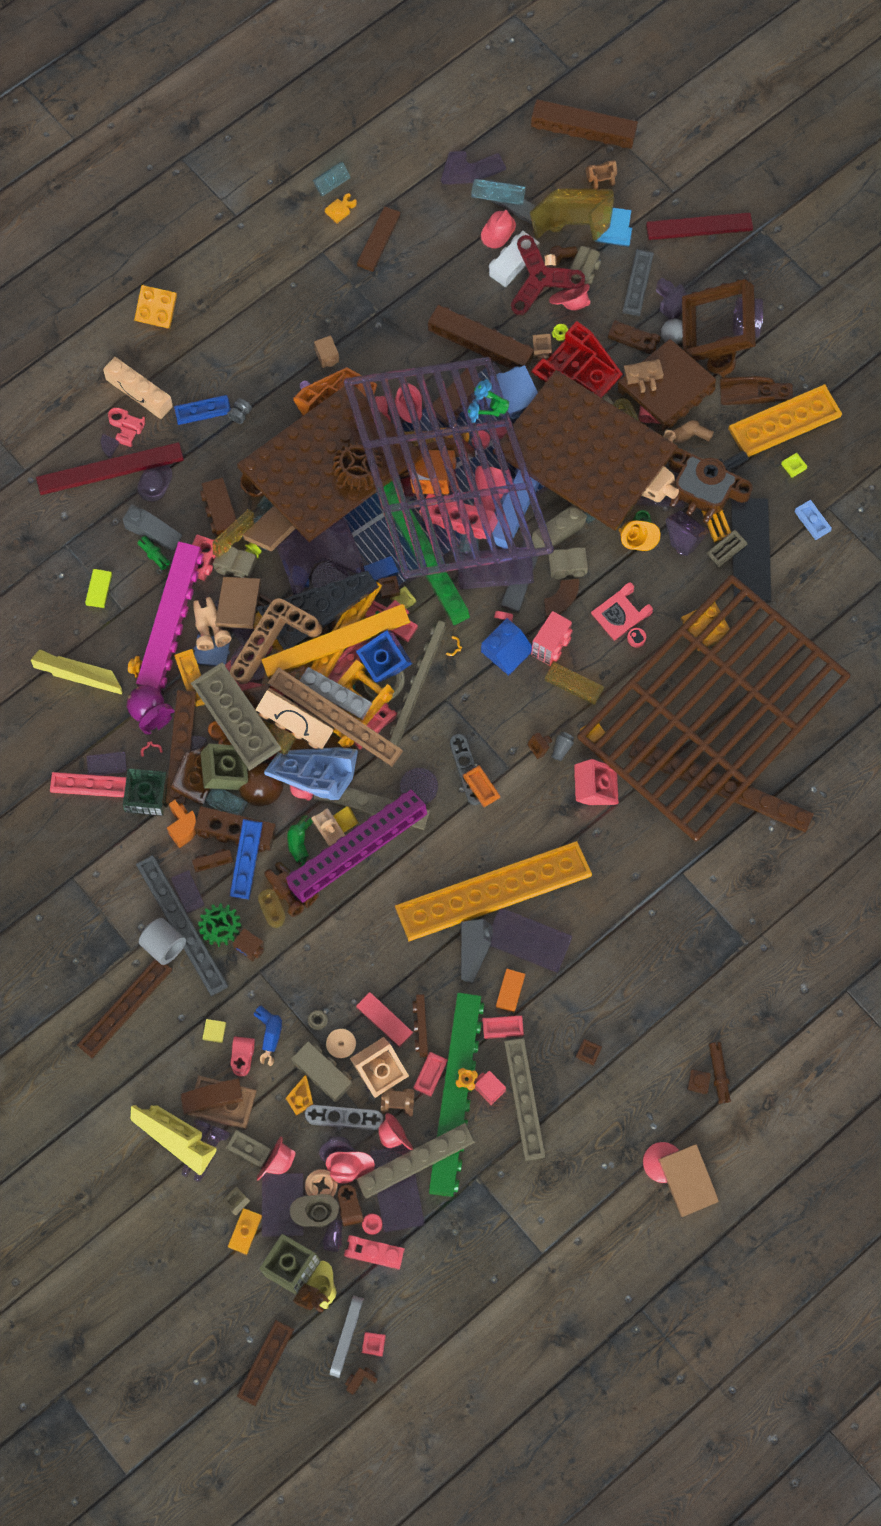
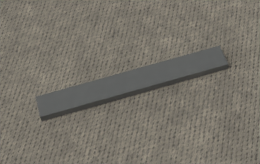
M151 855L138 862L136 866L169 924L185 937L186 943L183 948L210 996L212 997L228 988L225 979L155 857Z

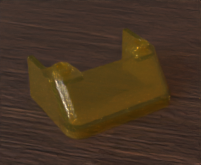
M557 189L552 191L530 211L535 238H540L547 230L558 232L566 224L590 225L593 240H597L610 228L614 205L613 190Z

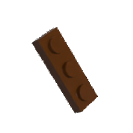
M424 994L416 995V1001H412L413 1013H417V1020H414V1032H418L419 1040H415V1052H419L420 1058L428 1057Z

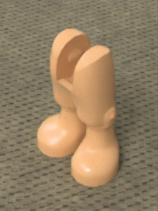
M211 597L206 598L207 607L201 608L198 600L193 602L195 626L200 632V637L196 640V646L202 651L214 649L209 627L213 630L215 644L218 648L227 645L232 639L227 630L216 627L217 609Z

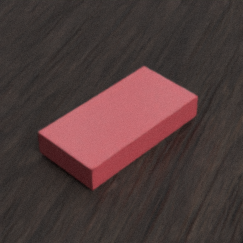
M522 1015L482 1018L484 1039L524 1036Z
M429 1052L413 1089L432 1097L448 1059Z

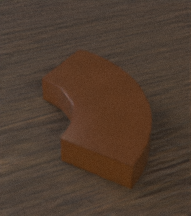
M579 579L561 580L557 593L552 597L544 599L546 618L549 617L552 611L560 615L571 606L578 594Z

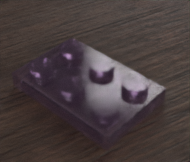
M303 1173L264 1174L262 1176V1237H280L281 1234L287 1237L304 1236V1226L296 1224L290 1215V1206L293 1201L303 1197Z

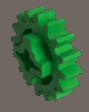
M222 903L219 904V908H216L214 904H212V910L206 908V915H200L203 921L198 922L199 927H203L199 930L200 934H205L203 939L205 941L210 939V945L217 942L218 947L221 946V942H224L227 946L229 939L234 942V935H239L240 932L237 929L241 928V923L238 922L241 920L240 916H235L236 910L230 911V905L223 908ZM228 917L232 919L233 926L227 922ZM221 922H223L224 926L220 925L219 928H217L216 924H220ZM207 924L212 927L211 934L207 930Z

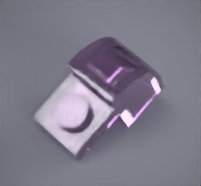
M662 277L657 282L656 292L664 297L659 311L670 320L676 319L682 313V296L686 295V291L681 284L675 288L670 281H666Z

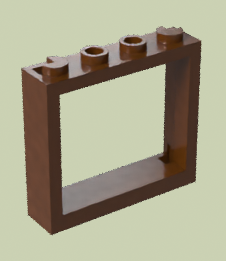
M738 279L736 282L723 283L718 287H708L703 291L692 292V294L682 296L683 350L695 361H700L755 347L754 285L746 279ZM742 294L743 335L697 346L696 306Z

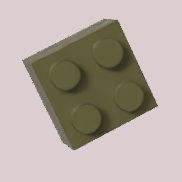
M209 743L201 752L204 788L239 790L241 786L248 782L247 766L233 745Z

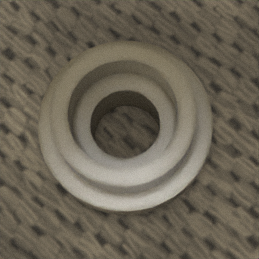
M315 1010L309 1014L308 1024L312 1029L321 1030L326 1027L328 1018L323 1011ZM321 1018L322 1021L321 1023L316 1024L314 1022V1019Z

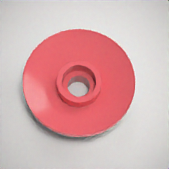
M659 1142L650 1146L643 1157V1167L646 1174L656 1182L667 1183L658 1159L677 1152L679 1149L667 1142Z

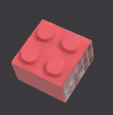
M552 611L533 640L531 655L549 666L552 665L553 661L557 662L562 654V647H567L572 638L570 637L573 631L571 629L572 622Z

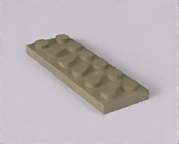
M223 662L191 682V685L249 771L281 750L280 745L234 678L231 677Z

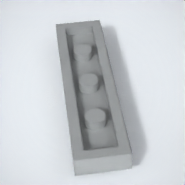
M310 667L306 669L300 679V682L363 720L372 705L367 699Z

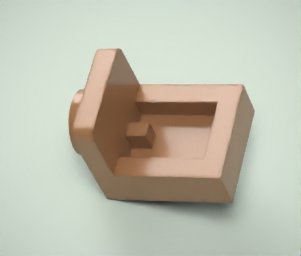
M551 334L533 335L534 357L538 358V360H542V358L547 360L552 355Z

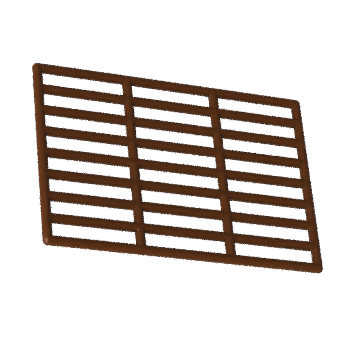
M730 575L578 733L577 738L693 841H698L846 683L851 675L737 577ZM731 584L737 587L740 592L697 637L688 631ZM746 596L750 598L754 604L711 650L702 643ZM760 608L763 609L769 616L724 662L716 654ZM776 620L783 628L738 674L731 666ZM790 632L798 640L752 686L745 678ZM682 636L690 642L688 647L646 690L641 687L638 682ZM804 644L812 652L767 699L759 691ZM696 648L699 649L705 656L661 702L656 700L652 694ZM817 657L821 658L826 665L783 711L780 710L774 703ZM710 661H713L719 667L716 672L675 715L670 712L666 707ZM832 669L841 675L798 723L789 717L792 711ZM724 673H727L734 679L690 727L681 721L682 717ZM739 685L748 691L704 739L695 733ZM631 689L636 691L640 697L596 743H593L587 735ZM755 697L762 703V706L718 752L715 751L709 744ZM646 701L654 707L652 712L610 756L601 750L606 742ZM769 709L777 717L733 764H730L723 757ZM661 713L669 721L623 769L615 762L616 759ZM784 722L791 730L761 763L745 777L738 769ZM674 726L681 730L683 734L638 781L629 774ZM690 738L698 746L653 794L650 793L644 785ZM705 751L712 759L666 807L658 798ZM719 763L727 771L687 814L680 819L673 813L674 809ZM734 776L741 784L695 832L687 824L721 787Z

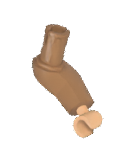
M691 420L673 431L666 430L663 437L674 444L684 443L695 435L710 442L714 431L700 426L699 421Z

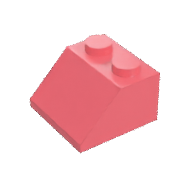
M593 759L574 765L575 796L577 802L587 805L619 804L617 773L607 764Z

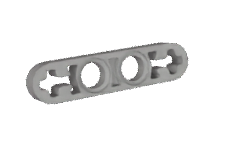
M311 1105L305 1111V1118L312 1125L377 1130L383 1123L382 1114L376 1110ZM313 1110H316L317 1114L323 1115V1110H326V1121H322L323 1117L317 1116L315 1120H312L311 1116L308 1115L309 1113L311 1114ZM333 1111L340 1114V1119L336 1122H332L328 1118L329 1114ZM352 1113H357L360 1116V1121L356 1124L348 1120ZM363 1114H367L366 1118L372 1119L373 1115H376L380 1122L372 1125V1121H366V1125H362Z
M355 1295L352 1298L329 1375L338 1378L341 1376L364 1298Z

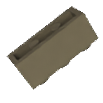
M573 504L535 530L530 543L543 556L582 529L587 515Z
M307 1042L292 1057V1063L331 1100L337 1103L352 1087V1082L350 1081L352 1077L343 1070L341 1072L337 1069V1063L331 1057L326 1058L321 1054L323 1051L317 1044L314 1043L312 1045Z

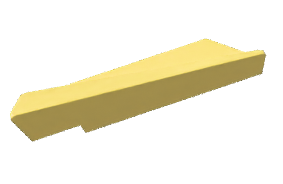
M39 650L31 659L34 668L51 672L53 676L118 694L123 693L111 670L60 656L56 657L43 650Z
M136 1105L131 1106V1121L197 1174L201 1175L216 1153L217 1148L200 1141L202 1139L201 1131L159 1106H150L149 1110L140 1109Z

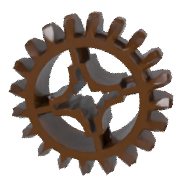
M357 441L355 445L349 442L347 447L343 445L341 450L336 452V456L333 458L332 469L334 470V476H337L338 482L343 481L344 487L350 485V489L357 487L359 491L363 487L366 490L368 485L373 487L374 483L378 482L379 477L382 475L383 463L377 450L372 451V445L365 447V442L362 445H359ZM345 460L348 461V468L346 469L343 466ZM368 463H370L372 466V470L370 472L367 470Z

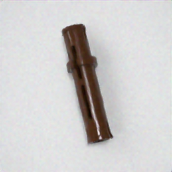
M713 1042L709 1044L715 1077L713 1083L717 1089L718 1103L722 1104L724 1101L725 1104L731 1102L728 1087L730 1081L726 1076L721 1042H717V1044Z

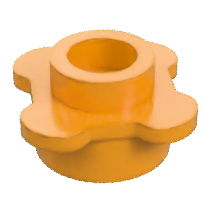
M136 656L135 659H130L128 663V672L135 674V678H138L143 662L139 656Z
M464 1068L459 1069V1078L456 1081V1086L473 1090L475 1088V1079L478 1077L477 1072L465 1070Z

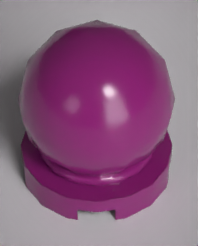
M149 685L139 686L133 689L127 697L126 707L128 712L139 722V728L144 734H151L150 730L155 728L158 730L162 729L172 720L171 713H175L168 703H164L162 694L155 687Z

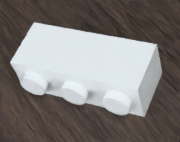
M524 231L514 236L511 244L508 247H504L500 256L497 259H493L489 265V276L504 287H507L526 266L517 247L518 239L523 235H528ZM534 239V241H535V243H536V246H537V248H538V250H539V243H540V242H538L536 239ZM524 240L521 243V247L524 249H529L531 246L529 240Z

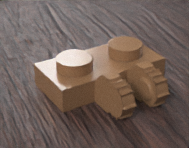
M660 359L624 366L627 384L638 383L641 393H644L646 390L644 384L646 381H649L652 391L657 390L655 380L662 379L664 375Z

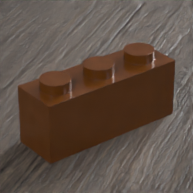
M466 368L430 406L431 413L446 426L454 423L459 418V414L463 410L468 409L475 398L473 394L474 388L483 380L469 368Z
M223 477L201 483L203 490L200 491L202 501L207 503L205 511L207 517L212 519V523H210L212 533H216L218 539L239 534L238 523Z

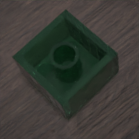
M128 769L123 798L124 811L126 813L164 816L168 783L167 773Z

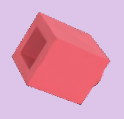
M490 1071L486 1074L484 1072L475 1079L477 1082L475 1089L490 1105L506 1092V1087Z

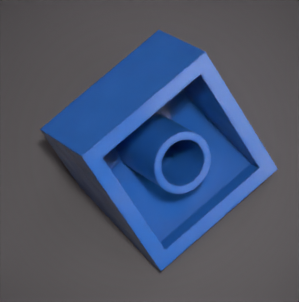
M506 618L482 642L481 652L509 676L531 654L532 645L522 630Z
M388 630L356 651L375 683L397 675L413 664L394 633Z

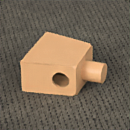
M664 466L642 496L656 502H661L666 495L675 499L679 490L674 487L675 478L673 473Z

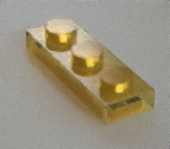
M247 509L213 541V555L219 558L223 553L228 552L235 542L242 538L243 534L254 525V512Z
M553 662L545 677V681L596 705L604 690V686Z

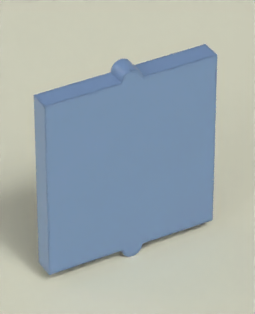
M211 636L214 649L202 651L197 646L193 648L198 665L217 666L221 662L225 665L230 654V642L218 648L215 644L214 636Z

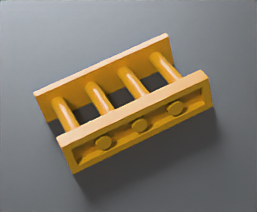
M356 660L337 683L361 696L353 689V685L361 680L378 694L372 701V705L363 720L347 712L367 725L380 708L392 699L395 691L388 684L384 688L380 687L365 675L367 669L361 662ZM333 730L341 738L338 743L343 748H348L354 744L353 740L338 730Z

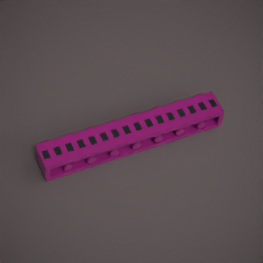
M412 789L407 793L401 794L397 800L387 804L383 810L370 816L366 822L356 826L349 834L339 838L329 848L323 849L319 855L308 860L298 870L292 871L286 877L289 888L302 903L426 816L425 803Z

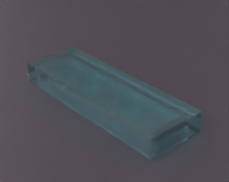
M474 179L471 197L523 205L526 186Z

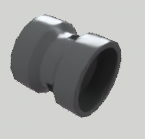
M237 398L234 402V407L228 411L227 415L234 422L242 424L246 419V414H249L252 410V406L247 401Z

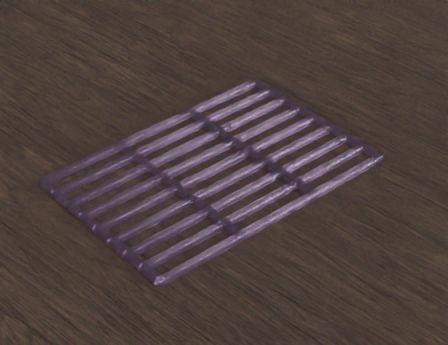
M489 357L344 379L346 392L399 566L405 579L541 556L554 552L508 410L505 414H501L503 420L493 421L491 415L483 414L485 422L477 424L472 423L471 418L468 416V407L470 405L458 369L468 367L474 388H476L480 380L475 366L485 365L494 393L504 399ZM451 370L468 425H457L441 371ZM423 374H434L451 428L440 429ZM416 375L433 431H422L406 381L408 376ZM398 378L415 431L414 434L405 435L388 379ZM381 381L397 436L387 438L370 382ZM363 383L380 439L369 440L352 385ZM483 397L479 400L481 409L489 410L486 398ZM506 427L524 483H513L496 428ZM488 429L506 486L496 487L478 431ZM471 432L488 489L478 490L461 437L462 433ZM453 435L470 486L471 491L460 492L443 436ZM436 438L453 492L451 495H442L425 439ZM418 441L435 494L433 498L425 499L407 442ZM400 443L417 497L415 501L407 502L390 449L392 444ZM382 446L399 500L397 504L389 505L372 451L373 447ZM527 490L545 547L535 549L516 491ZM509 493L527 547L525 551L517 552L499 494ZM481 497H492L510 552L508 554L499 555ZM474 499L492 555L490 557L481 558L463 500ZM456 501L474 558L473 560L463 561L445 503ZM438 504L456 563L445 564L427 506ZM420 507L438 566L427 567L409 509ZM402 510L420 569H408L391 512Z

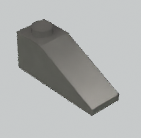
M131 504L123 517L125 529L142 537L147 536L150 541L173 552L177 547L178 541L180 542L183 537L182 534L148 511Z
M484 919L461 922V979L469 984L474 982L493 936L491 924Z

